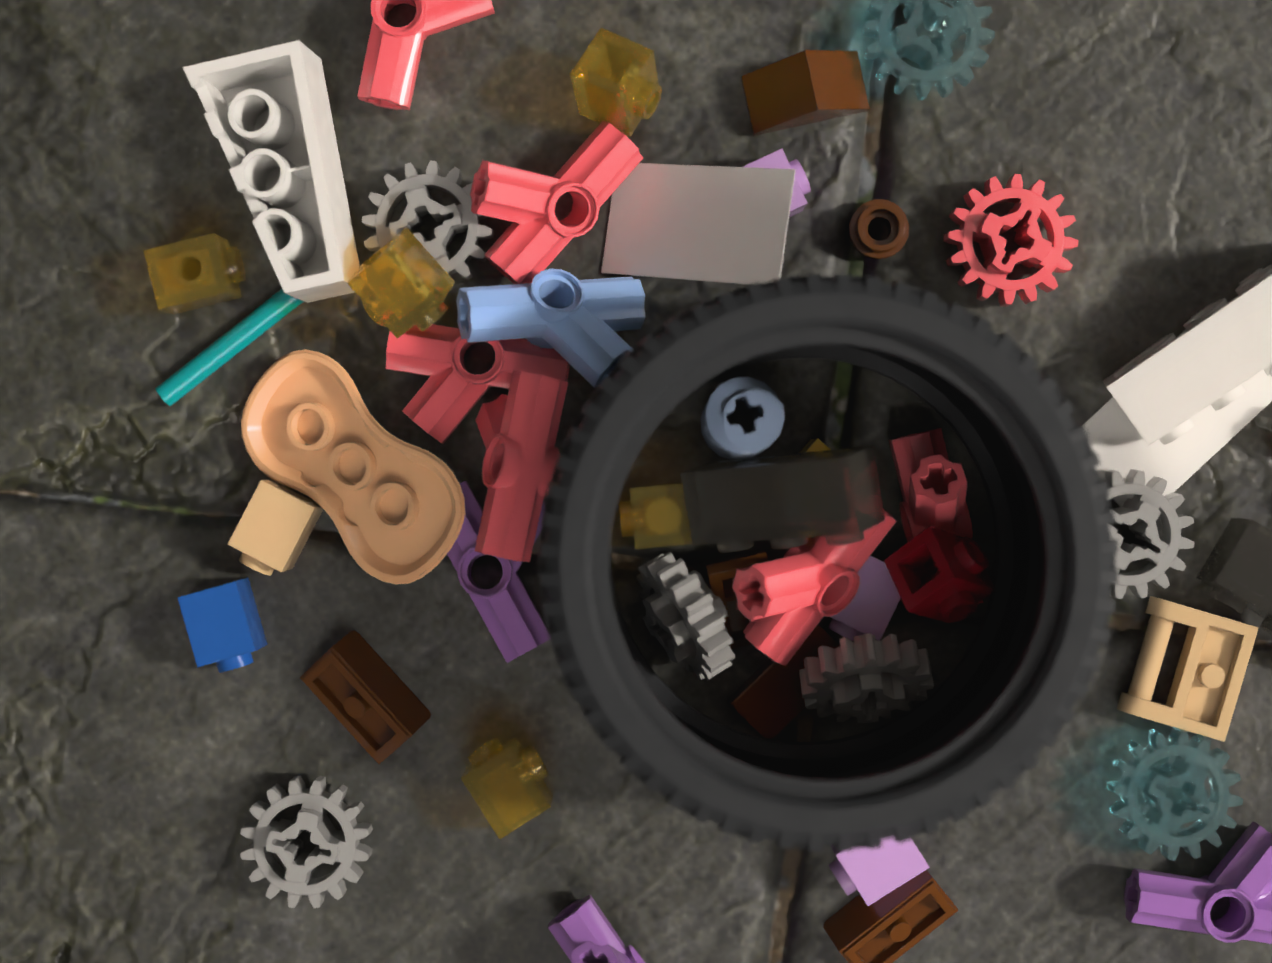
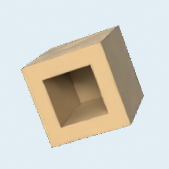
M272 479L261 480L228 545L242 552L239 558L241 563L262 574L271 576L274 569L279 572L291 570L312 533L323 508L314 500Z

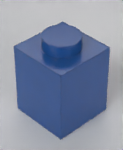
M249 577L178 597L197 667L216 662L219 673L254 663L251 652L268 645Z

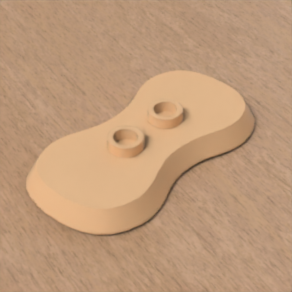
M307 349L292 351L274 362L255 384L243 408L241 436L250 458L258 469L275 482L307 495L323 508L334 522L350 555L371 576L383 582L398 585L410 584L431 572L454 545L462 529L465 517V498L457 478L448 465L431 452L398 439L385 430L370 414L347 371L337 361L320 352Z

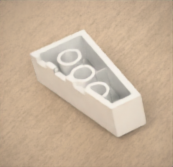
M300 40L183 67L191 87L197 91L206 111L204 116L212 134L219 140L231 166L229 171L238 191L243 193L254 217L252 222L284 293L309 303L364 291L321 58Z
M1272 264L1264 269H1257L1239 282L1240 286L1235 290L1238 296L1233 300L1227 302L1225 298H1222L1207 305L1184 324L1187 331L1178 337L1174 333L1164 336L1103 380L1106 388L1148 446L1158 439L1163 445H1167L1180 438L1194 426L1190 418L1209 405L1217 411L1237 400L1246 392L1242 383L1260 371L1264 370L1267 376L1272 375Z

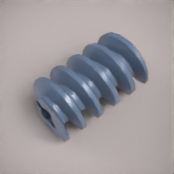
M750 377L733 378L720 384L709 397L700 419L701 434L707 446L718 456L732 461H747L770 447L780 435L785 421L784 405L778 399L776 393L764 382ZM737 407L742 416L751 415L754 420L746 429V433H743V429L739 424L729 425L727 421Z

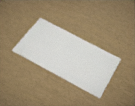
M639 163L612 193L601 273L749 285L754 283L761 284L781 278L796 169Z
M1264 370L1260 371L1242 383L1246 392L1241 397L1217 411L1209 405L1190 418L1194 426L1187 433L1167 445H1163L1158 439L1148 446L1117 401L1112 397L1083 424L1089 435L1088 440L1093 452L1097 453L1101 463L1100 466L1095 467L1099 480H1105V471L1116 470L1120 472L1125 482L1130 469L1144 471L1145 485L1153 477H1160L1167 480L1166 489L1162 495L1174 493L1272 401V376H1267ZM1134 494L1119 495L1113 499L1122 507L1127 498L1132 499Z

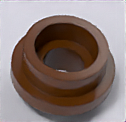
M884 199L870 200L862 204L854 212L849 223L851 243L860 254L871 259L880 260L895 255L905 245L909 235V223L904 211L897 204ZM881 220L887 225L888 236L885 240L877 241L870 237L868 233L870 221Z

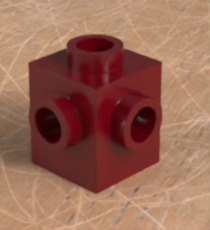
M932 526L926 528L884 560L907 612L949 624L971 616L977 610L978 603L996 591L986 571L989 562L982 548L969 537H961Z

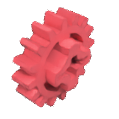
M1014 174L1008 179L1006 188L1003 189L995 176L984 183L985 197L974 188L963 196L970 208L969 210L955 208L951 211L949 218L954 223L960 225L959 230L946 233L943 241L957 245L958 252L948 258L946 262L948 266L963 265L966 272L961 275L957 282L961 287L973 281L980 285L976 299L984 301L995 291L998 292L1000 306L1007 307L1013 303L1015 294L1018 292L1022 301L1027 304L1037 300L1035 285L1047 293L1053 291L1058 287V284L1051 273L1064 274L1071 270L1073 265L1066 258L1062 257V253L1078 247L1079 240L1065 237L1064 229L1073 224L1076 219L1074 215L1059 217L1056 209L1064 200L1061 194L1049 200L1042 197L1045 186L1044 181L1039 179L1026 190L1023 189L1021 174ZM1003 202L1015 203L1008 215L1002 217L993 213L986 214L983 212L994 204ZM1038 217L1044 224L1048 240L1042 237L1037 223ZM1017 224L1015 228L1017 233L1014 241L1022 247L1004 257L1006 253L1004 248L1007 240L1000 235ZM973 241L980 244L985 259L983 265H981L976 257ZM1018 264L1037 269L1028 278L1020 280L1006 279L1014 266Z

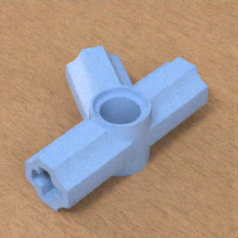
M551 268L535 275L532 283L460 288L456 300L458 311L457 324L461 338L466 339L468 343L526 338L531 344L538 347L554 348L595 388L601 384L605 377H608L618 363L632 350L614 331L641 329L645 320V293L640 279H633L632 276L578 280L569 272Z

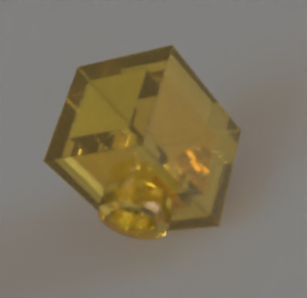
M604 28L599 29L570 73L579 114L598 123L602 121L609 122L628 137H631L642 118L647 120L654 114L661 99L662 88L658 82L654 50Z
M406 227L366 259L347 284L363 300L364 309L370 318L380 326L387 327L398 339L414 325L421 332L426 330L447 311L448 306L443 301L455 281Z
M215 233L144 250L158 310L178 314L242 298L238 282L246 280V273L237 246L229 247L228 240Z
M689 482L629 488L630 500L619 501L622 537L634 536L635 549L696 543L691 486Z
M496 737L467 756L472 765L465 769L461 780L499 839L551 807L553 795L543 781L544 778L549 776V772L532 745L523 749L516 737L502 745Z

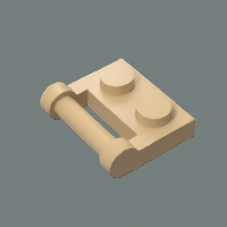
M1150 596L1145 613L1151 614L1128 693L1121 692L1117 709L1138 717L1225 742L1259 627ZM1175 621L1188 625L1189 628L1165 705L1151 701Z

